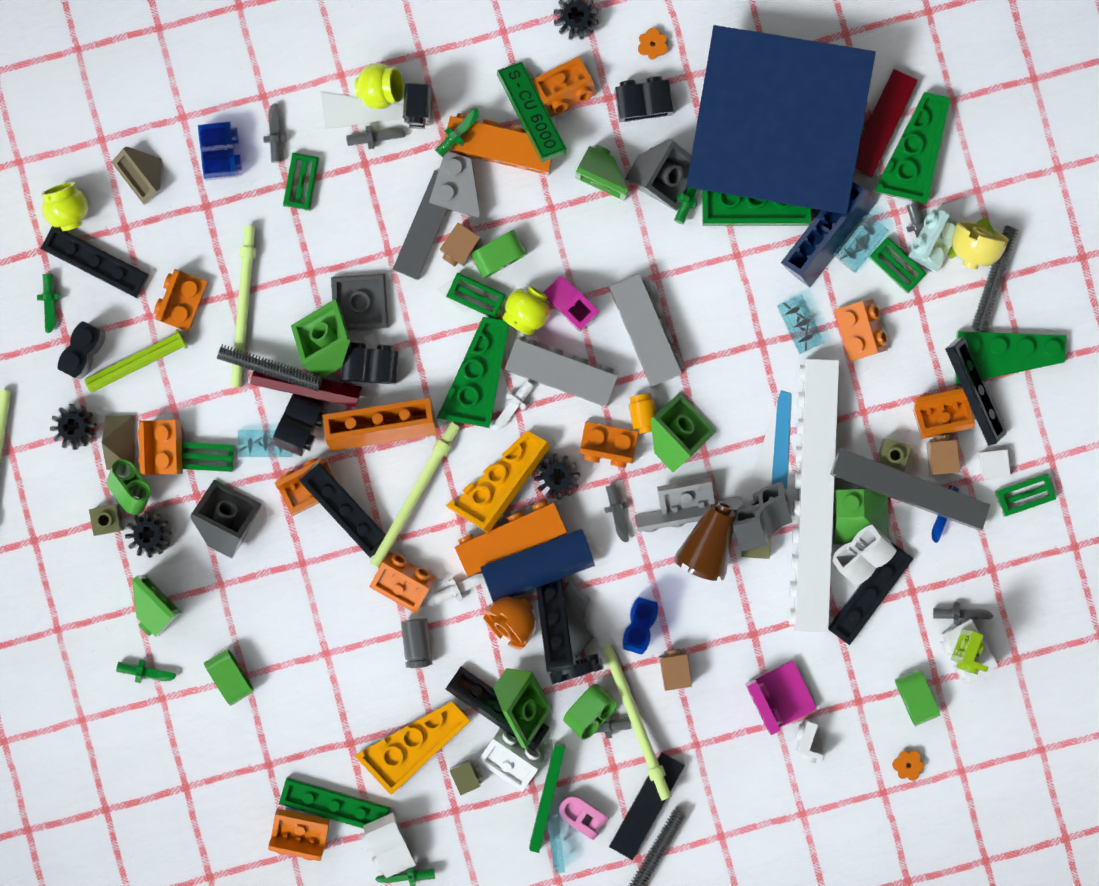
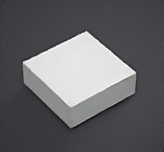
M1008 449L979 453L982 480L1011 476Z

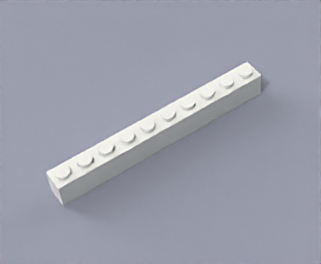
M805 359L804 365H799L798 380L803 381V392H798L797 407L802 408V418L797 419L796 435H801V443L795 449V462H800L799 473H795L794 489H799L798 500L793 502V516L798 517L797 527L792 528V543H796V554L791 555V570L795 571V581L790 582V597L794 598V608L789 609V625H793V630L828 632L834 501V476L830 475L836 451L839 360Z

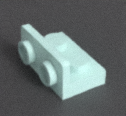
M932 209L931 213L925 218L924 227L919 236L914 240L912 250L908 256L933 272H938L952 246L953 233L957 225V221L949 217L950 214L948 212Z

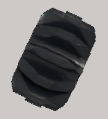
M560 0L558 4L562 9H554L553 12L555 16L560 17L554 20V26L563 25L559 30V34L563 35L570 31L569 40H573L574 33H578L579 39L583 40V31L592 35L593 29L590 25L596 26L599 21L593 18V16L598 14V9H589L593 4V0H587L585 4L582 3L583 0H568L569 4L564 0ZM573 12H577L578 16L583 15V17H580V22L576 23L574 19H569V17H572Z
M69 404L68 412L63 407H60L58 410L62 417L52 416V420L58 422V426L50 427V431L59 432L54 436V441L58 442L63 439L62 447L67 448L71 443L73 450L79 449V442L85 447L88 446L89 443L85 437L95 438L96 436L89 429L96 428L97 423L88 422L93 418L94 414L89 412L84 415L86 407L82 405L76 411L75 405ZM73 420H75L74 423L79 424V429H75L74 434H72L73 431L68 429V425H72Z
M553 454L554 464H550L549 460L544 457L542 460L548 467L546 469L541 466L536 467V470L543 472L544 476L534 477L535 481H545L544 484L538 487V490L542 491L548 486L550 489L546 494L547 498L552 496L553 490H557L556 497L558 500L562 499L561 489H564L568 496L572 495L567 485L570 484L577 488L579 484L570 480L571 477H580V473L570 474L569 470L575 468L577 464L573 462L566 467L565 463L568 460L566 455H564L562 462L558 463V455ZM554 469H560V473L564 472L565 479H561L559 485L553 484L554 480L551 482L549 479V475L554 474Z
M144 512V520L139 515L134 516L137 525L133 523L127 524V527L134 531L133 533L125 534L126 539L134 538V542L130 543L128 547L133 549L139 546L137 550L138 556H142L146 550L147 557L152 558L154 549L158 554L164 553L160 544L170 546L171 542L164 539V536L172 535V531L163 530L164 527L168 526V520L162 521L159 524L161 514L156 513L153 519H151L150 512ZM148 527L151 528L150 531L155 533V537H151L150 542H147L148 538L143 537V532H147Z

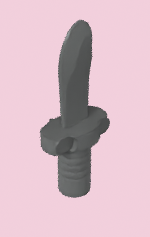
M274 103L271 105L268 113L270 136H264L263 142L270 143L271 163L282 162L281 142H287V135H280L278 104Z
M370 125L365 126L366 133L346 135L348 146L368 143V149H374V142L404 138L406 134L403 130L396 128L372 132Z
M916 202L906 206L912 223L906 229L908 233L914 231L917 238L924 227V221L921 219Z
M616 484L605 486L610 506L605 507L604 511L605 513H613L617 535L623 542H628L629 536L622 509L628 508L627 502L620 503Z
M954 602L953 608H933V619H953L955 625H960V618L987 620L993 618V614L987 610L960 609L959 602Z
M609 717L595 733L605 732L606 739L612 738V731L631 729V721L629 718L611 721Z

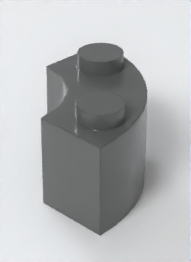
M783 481L752 495L753 500L746 506L741 505L736 511L733 528L741 551L754 550L768 545L770 536L776 530L792 523L791 507Z

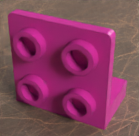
M790 661L745 683L770 735L781 731L780 727L817 708L794 661Z

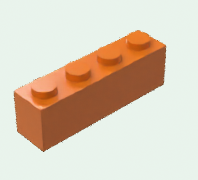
M457 113L456 117L450 116L447 128L449 127L454 131L467 115ZM485 119L483 123L475 122L460 137L465 142L463 146H459L456 143L448 151L544 175H549L552 162L551 159L541 163L523 128L517 126H510L509 129L498 127V122Z
M430 397L322 415L325 440L331 452L437 435L434 408Z
M547 500L532 506L533 512L525 516L522 511L507 517L509 523L500 527L496 522L489 533L484 531V534L474 538L472 533L458 539L460 545L454 548L467 577L480 572L481 566L535 547L567 533L554 502L548 504Z

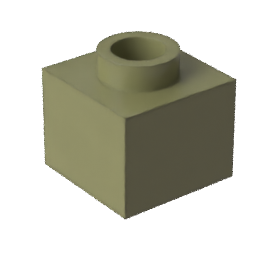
M885 438L882 440L876 462L904 472L912 446ZM893 450H897L900 454L899 459L896 461L890 457V453Z
M119 504L89 509L93 536L124 531ZM101 516H108L109 522L107 525L101 524Z
M469 759L450 768L449 771L460 796L481 786L480 779L483 778V775L477 763L473 765Z

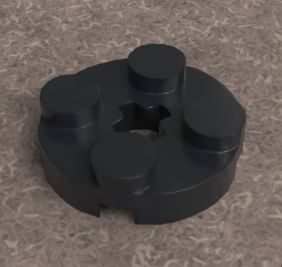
M593 654L576 660L574 669L551 672L549 674L551 682L556 684L587 675L591 672L603 670L602 659H599L598 654Z

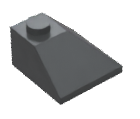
M668 139L638 155L625 180L645 194L677 211L681 204L677 196L680 193L686 195L689 188L686 185L691 154L673 140Z
M213 480L191 513L190 518L208 547L233 558L243 543L262 504Z

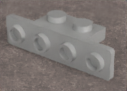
M710 477L657 487L661 510L635 515V522L638 532H654L659 528L681 527L686 523L698 522L711 504H717V502L726 503L736 513L738 508L743 505L740 496L714 500Z

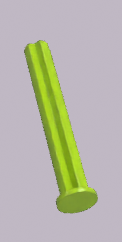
M176 329L175 334L85 378L86 387L90 392H95L183 347L187 349L188 345L181 331Z

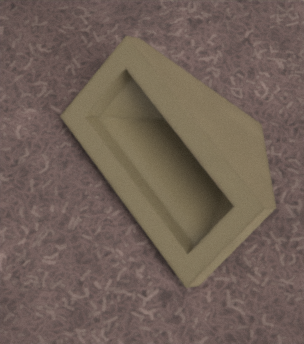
M126 146L111 162L144 205L160 189L161 158Z
M133 415L105 416L101 443L106 470H111L113 463L119 459H126L134 464Z

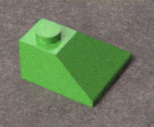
M596 145L595 148L589 146L576 170L575 179L624 201L628 189L614 157L610 155L611 151L600 145Z
M334 299L291 325L302 365L309 372L314 373V376L317 374V378L320 375V379L342 367L350 343L339 302Z
M680 392L651 419L654 453L672 472H675L716 432Z
M869 489L834 490V544L852 542L856 534L869 525H874L888 538V496Z
M145 574L138 575L132 579L136 618L140 621L138 625L148 636L153 634L156 637L183 612Z
M506 668L493 688L502 712L522 748L527 749L552 708L533 672Z

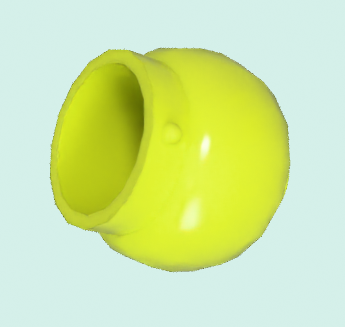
M370 64L362 69L354 84L356 96L371 109L388 108L392 104L400 102L403 97V78L400 70L395 66L390 68L385 64Z
M75 182L63 183L42 192L41 195L44 201L42 203V213L49 225L61 227L62 231H68L83 224L82 219L88 213V202L83 192L77 190Z
M529 286L528 289H516L510 294L505 303L506 312L502 319L518 331L532 336L535 329L538 330L544 326L550 316V306L546 302L548 297L532 286Z

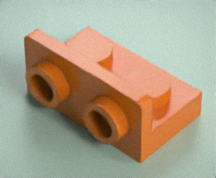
M579 56L532 79L550 117L561 114L568 108L580 102H585L597 94L593 80Z
M174 269L173 274L168 273L163 287L166 289L163 299H158L154 309V313L157 314L156 320L190 332L208 282L177 269Z
M181 420L139 421L138 439L140 456L138 464L141 475L183 474Z
M585 422L579 454H584L583 460L599 463L600 458L611 460L610 465L626 468L627 463L633 464L638 432Z
M389 552L369 587L416 614L436 577L431 575L427 569L417 567L408 562L404 556Z

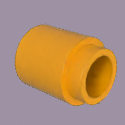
M651 393L629 397L631 404H628L633 430L639 429V434L652 432L651 419L657 414L655 399L651 398Z

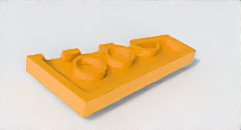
M527 430L502 453V458L496 464H490L483 471L485 474L474 484L470 482L463 489L464 493L455 501L452 499L445 506L481 530L489 533L551 445Z
M450 701L354 756L385 790L392 795L471 720L453 701Z

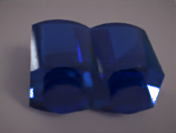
M231 122L198 125L204 179L208 181L238 177V171L242 170L241 155H236L235 144H239L238 128H233Z
M637 596L633 600L629 610L630 622L626 625L622 634V647L624 650L641 655L647 650L651 638L650 628L655 623L658 615L657 601Z

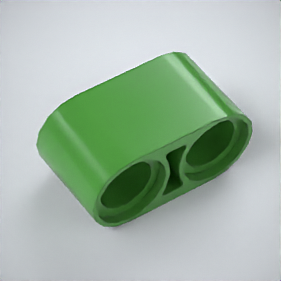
M512 230L474 251L470 256L481 276L485 279L523 258L528 253L515 230Z
M119 459L113 463L107 478L109 490L126 512L130 514L142 513L151 495L149 484L131 461Z
M228 648L204 662L207 672L230 706L254 692L252 684Z
M920 669L895 679L897 689L915 727L940 716L937 704Z
M594 684L566 712L563 721L582 740H586L613 714L618 703L599 684Z

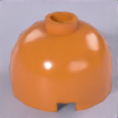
M510 596L500 598L492 602L482 613L486 614L483 619L493 633L500 639L502 636L507 637L511 640L507 645L517 650H522L535 633L536 618L532 612L533 606L524 598L520 600Z

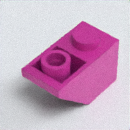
M561 275L543 292L548 297L547 300L579 332L599 314V310Z

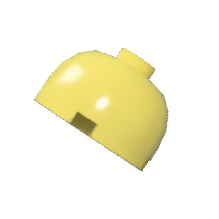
M961 221L960 223L957 222L952 246L956 255L963 259L962 264L964 266L978 269L979 266H989L996 263L1005 251L1009 239L996 230L993 235V233L986 230V226Z

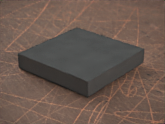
M385 274L331 277L332 301L336 299L339 302L347 331L389 328Z

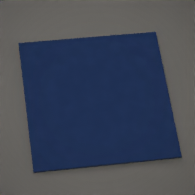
M713 25L686 187L847 214L876 51Z

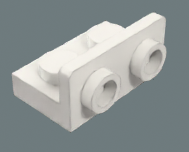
M499 728L477 762L522 792L538 771L545 757L537 749L533 751L529 747L527 749L522 748L516 738Z

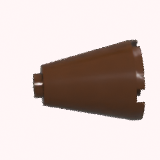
M717 502V504L709 506L676 552L674 561L679 567L684 563L689 567L688 572L692 575L711 581H717L719 576L721 581L724 580L732 542L733 522L736 517L730 505Z

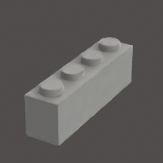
M640 274L609 286L610 293L650 387L680 376L682 374L680 369L684 368L679 353L673 354L670 347V344L674 343L668 328L663 329L659 319L663 318L658 304H652L648 294L652 293V289L647 278L642 279Z
M523 336L522 340L515 339L505 371L607 407L618 377L613 374V368L599 364L598 368L587 365L588 359L573 355V358L570 359L562 356L563 350L549 345L547 350L537 347L538 341Z

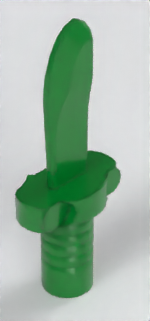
M477 108L472 109L454 131L449 127L444 131L448 136L435 149L442 158L456 143L459 146L464 145L465 142L460 137L476 122L479 110Z
M688 188L686 195L680 193L677 196L681 204L674 218L675 222L684 224L690 208L696 209L698 203L693 198L697 189Z
M42 274L43 294L37 295V301H44L45 332L51 333L55 326L54 300H61V294H54L53 274Z
M139 659L138 665L118 662L116 672L135 675L136 683H141L143 677L158 681H171L176 677V674L172 672L145 667L146 660Z
M411 867L407 869L408 873L395 874L388 878L384 875H379L375 880L380 883L409 880L410 886H416V881L435 879V869L414 870Z

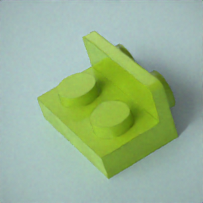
M961 630L950 659L957 662L956 668L978 675L979 670L987 672L988 666L974 661L975 657L981 655L984 648V642L982 641L984 635L970 630Z

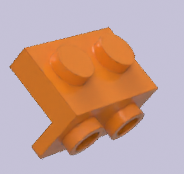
M873 299L834 310L849 362L888 351V337L881 327L879 320L880 310Z
M951 388L937 394L927 393L914 399L913 412L921 439L975 428V421L963 388Z
M323 458L309 460L303 465L302 469L296 472L288 471L279 477L280 480L275 482L276 488L280 491L292 516L319 504L312 494L300 483L298 478L317 461L333 476Z
M277 808L268 850L281 855L288 854L302 857L306 860L321 861L326 845L330 819Z

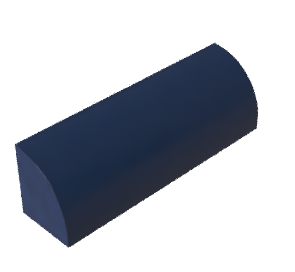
M853 181L847 214L821 210L781 261V264L791 274L809 288L876 204L868 190Z
M580 529L480 568L492 602L500 598L506 596L514 597L539 586L591 568L595 564L585 534Z

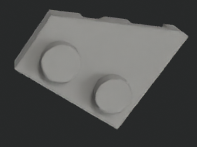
M451 152L445 154L429 200L430 204L479 219L480 211L471 158Z

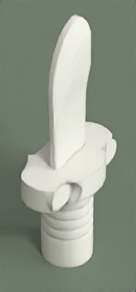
M525 380L514 396L508 392L505 397L510 400V403L494 422L492 429L498 430L504 427L518 407L523 411L527 408L522 402L534 388L530 382Z
M473 575L458 584L452 578L448 580L450 587L433 594V598L436 604L454 596L459 602L463 600L462 592L485 582L483 575Z

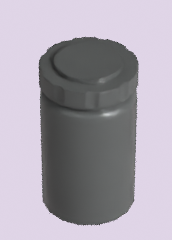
M427 618L401 621L404 655L407 660L405 662L406 668H422L432 665Z

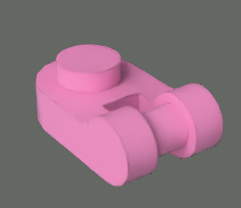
M577 796L564 798L559 806L561 818L592 840H595L599 833L597 831L602 824L605 825L609 819L603 812ZM586 814L593 817L589 825L582 822Z

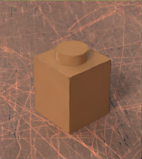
M457 223L440 248V251L444 254L442 259L454 267L457 264L464 266L470 254L473 253L481 241V238L460 223Z
M949 435L933 437V442L926 443L929 475L960 472L957 440H950Z
M680 649L664 651L665 656L659 657L664 690L692 687L687 654L681 653Z

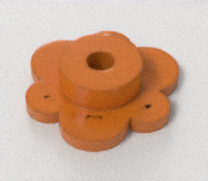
M656 28L648 29L646 34L639 36L638 52L643 56L648 55V58L651 60L656 59L657 55H665L668 49L665 44L667 37L664 34L659 35V31Z
M901 751L899 758L893 760L892 767L898 771L899 778L905 779L907 777L909 780L914 781L919 778V771L924 769V764L920 761L921 756L917 751H910L909 753Z

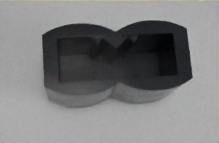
M662 76L647 78L646 83L636 84L635 80H626L620 82V86L615 87L614 92L619 122L659 118L673 114L669 80H662Z
M405 84L402 118L405 123L409 124V128L425 129V125L431 124L433 91L430 85Z
M80 322L72 332L70 346L59 357L58 370L76 379L84 378L91 369L93 355L104 344L105 331L87 322Z
M351 342L342 365L341 380L396 385L399 352L394 351L392 345L378 344L377 349H367L365 343Z
M292 394L273 435L272 445L301 457L305 450L310 451L316 439V436L312 434L316 427L321 428L323 425L322 415L326 414L323 413L324 404L306 396Z

